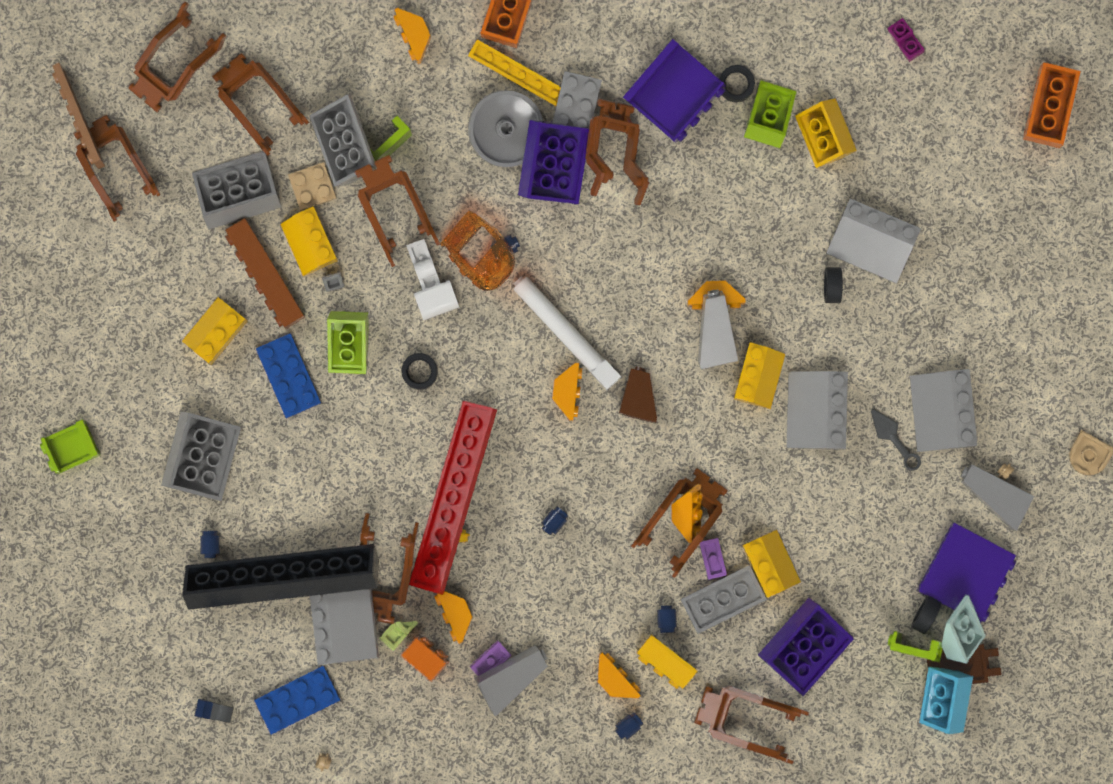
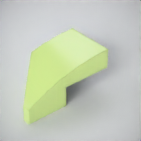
M395 622L389 626L379 639L394 651L418 622Z

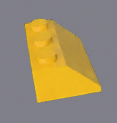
M836 98L821 101L795 115L816 168L857 151Z
M314 206L295 214L280 224L303 276L338 261Z
M218 297L182 342L212 365L248 321Z
M750 342L734 400L771 409L785 354Z
M777 530L742 545L766 598L801 582Z
M652 635L648 637L637 652L640 655L637 659L646 666L648 663L655 667L653 671L660 677H663V675L667 676L670 679L668 683L676 689L679 686L683 689L697 673L694 667Z

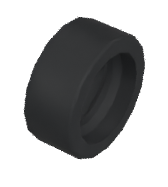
M729 66L720 75V80L725 84L729 75L741 73L746 77L748 87L742 94L735 95L730 93L725 86V92L722 96L730 102H743L753 93L755 86L754 76L745 66Z
M826 267L824 273L825 303H841L843 291L842 268Z
M414 353L403 362L401 373L408 386L416 390H424L431 387L436 381L438 368L434 359L429 355ZM417 360L425 361L431 368L430 377L421 383L414 382L408 373L409 366Z
M928 595L919 607L911 628L926 634L936 619L942 602Z

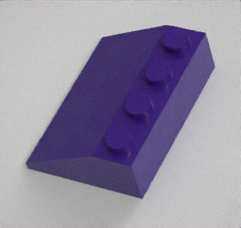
M529 120L518 195L528 199L579 204L589 128Z
M808 597L760 651L758 656L797 692L804 696L854 638L823 608Z

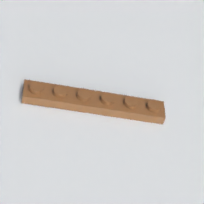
M57 63L52 66L55 71L52 75L57 84L60 83L61 89H59L63 100L66 99L68 105H66L67 111L70 116H74L75 121L73 125L76 131L82 135L80 138L81 144L84 149H88L89 154H87V158L91 165L95 164L98 169L105 167L104 161L66 72L61 64Z

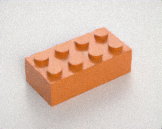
M491 0L480 33L481 38L517 49L533 0Z
M1045 62L1041 64L1023 140L1055 148H1061L1064 145L1081 71Z
M417 637L401 656L428 680L433 681L449 663L446 660L448 656L442 650L436 651L432 648L434 644L428 638Z

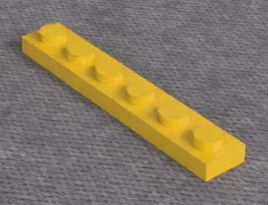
M476 40L468 54L470 58L557 106L560 86L480 40Z

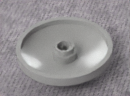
M497 91L485 96L472 110L468 122V135L473 149L484 161L495 166L514 167L523 164L529 120L543 121L540 110L530 98L519 92Z

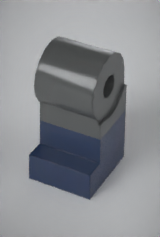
M198 699L194 716L231 723L234 707Z

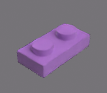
M718 538L702 541L699 545L708 580L726 576L727 573Z
M497 640L469 667L479 676L504 663L512 655Z

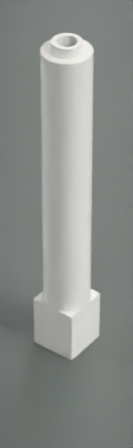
M521 276L514 283L515 288L513 290L606 390L611 388L621 378L619 373L591 346L528 277L523 278Z

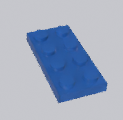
M291 333L256 348L286 419L321 404Z
M322 666L254 701L272 735L340 701V697L325 667Z

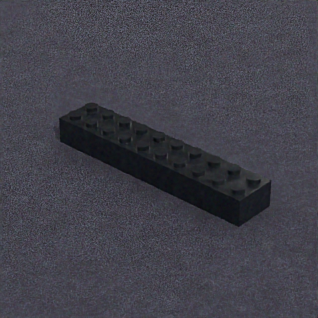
M375 544L185 565L182 596L188 610L377 589L379 556Z

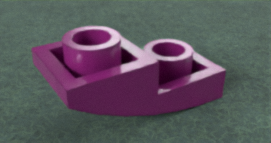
M903 18L887 28L892 39L908 62H911L925 52V49Z

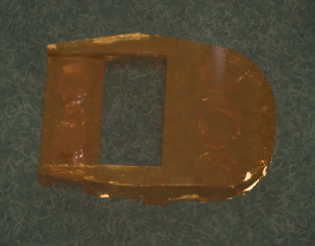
M468 211L440 243L442 247H446L450 252L449 258L458 266L459 272L464 277H468L476 287L484 291L499 288L511 275L515 266L514 252L495 227L473 211ZM484 227L497 242L473 268L459 252L479 229Z

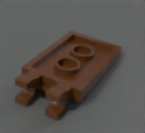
M984 644L978 646L967 663L947 659L944 650H942L940 662L927 660L928 668L936 667L956 670L973 676L972 684L989 683L988 677L1002 675L1001 667L989 668L988 657L999 656L998 648L984 649Z

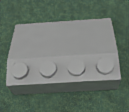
M347 94L309 115L335 187L349 185L361 179L362 176L357 178L354 172L368 164H370L372 169L376 167L351 94Z
M263 151L192 173L202 215L208 230L282 208L268 159Z
M849 199L826 254L897 283L921 228L858 201Z
M970 369L910 376L917 452L978 446Z
M788 372L786 448L846 449L848 372Z
M181 411L161 486L222 501L241 427Z
M371 589L310 596L318 665L379 658Z

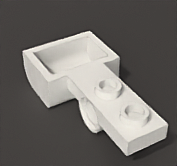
M422 239L406 245L422 290L414 293L423 320L460 308L450 280L440 283L425 240Z

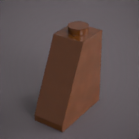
M636 366L635 369L631 368L619 414L656 424L657 415L650 373L646 372L647 369Z

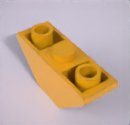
M396 8L394 9L396 15L393 16L397 27L401 25L403 32L400 34L404 43H409L411 49L408 52L412 61L416 60L417 64H420L430 43L431 35L423 17Z
M726 280L706 281L688 300L687 307H692V310H701L703 295L708 294L711 290L723 291L726 304L730 305V308H741V305H745L746 300Z
M574 363L554 379L552 400L569 421H573L574 417H578L579 406H575V400L580 398L581 387H577V381L582 379L583 369L579 368V363Z
M700 484L695 485L671 504L672 522L688 543H691L702 528L701 518L703 511L701 510V501L703 495Z
M444 591L443 595H435L438 606L442 605L445 611L442 613L445 623H450L452 630L449 632L453 641H458V644L462 643L473 618L466 600Z
M601 652L599 654L598 683L610 697L639 698L641 695L638 692L641 689L634 682L630 684L627 681L626 677L628 675L621 667L617 669L613 665L615 660L609 653L604 655Z

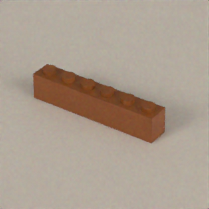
M244 218L227 228L225 231L228 235L225 238L230 246L235 245L238 250L235 252L240 262L244 261L247 265L245 271L250 279L254 277L257 284L254 286L259 294L264 293L267 298L264 302L270 311L274 310L277 316L274 319L279 327L284 326L287 329L306 318L247 220Z

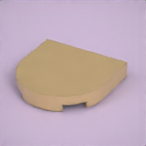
M1081 430L1070 449V463L1080 474L1088 476L1098 474L1109 462L1113 454V447Z

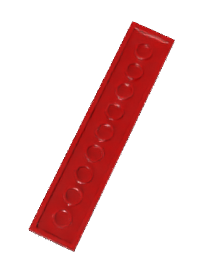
M467 401L462 402L409 582L410 586L441 595L444 594L496 417L497 409Z

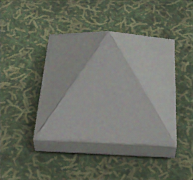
M340 272L322 276L326 292L345 287Z

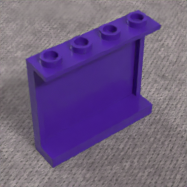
M672 39L623 98L677 143L678 141L682 142L688 135L686 131L691 126L695 127L700 121L699 116L711 109L713 106L711 102L716 97L720 98L723 95L726 85Z
M952 523L917 592L935 598L954 611L965 595L970 597L981 624L989 616L990 612L987 611L991 604L994 605L999 596L996 594L999 587H1004L1008 579L1005 577L1008 570L1012 571L1014 568L1016 555L966 528Z

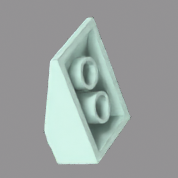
M965 595L946 622L941 645L947 659L963 663L969 661L985 637L973 604L967 595Z

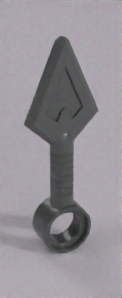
M872 409L871 414L878 439L891 440L904 457L903 465L908 471L917 470L921 465V459L917 454H910L898 439V423L879 411ZM909 457L916 458V467L911 468L907 465Z

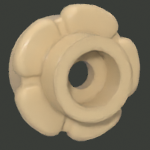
M1005 463L997 471L1000 474L998 478H1002L1005 481L1015 470L1010 466L1011 463L1008 466Z
M320 753L315 767L321 769V772L324 769L328 770L331 764L329 754Z

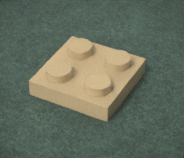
M324 162L288 174L300 211L337 199Z

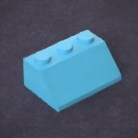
M929 667L919 723L947 734L964 732L973 676L956 670Z

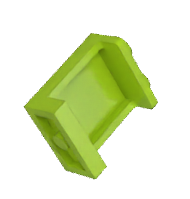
M398 116L392 119L393 126L397 131L376 151L371 150L374 161L391 155L412 136L410 128Z
M82 419L64 430L48 437L40 438L42 442L40 444L41 450L44 455H48L50 461L47 463L52 472L55 471L56 474H61L100 456V452L85 420Z
M894 631L893 635L890 634L888 639L889 650L940 662L943 650L942 642L932 640L930 650L926 651L901 645L902 633Z

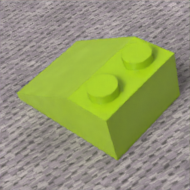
M760 80L744 138L780 148L786 136L797 91Z
M330 311L327 318L328 373H367L368 312Z

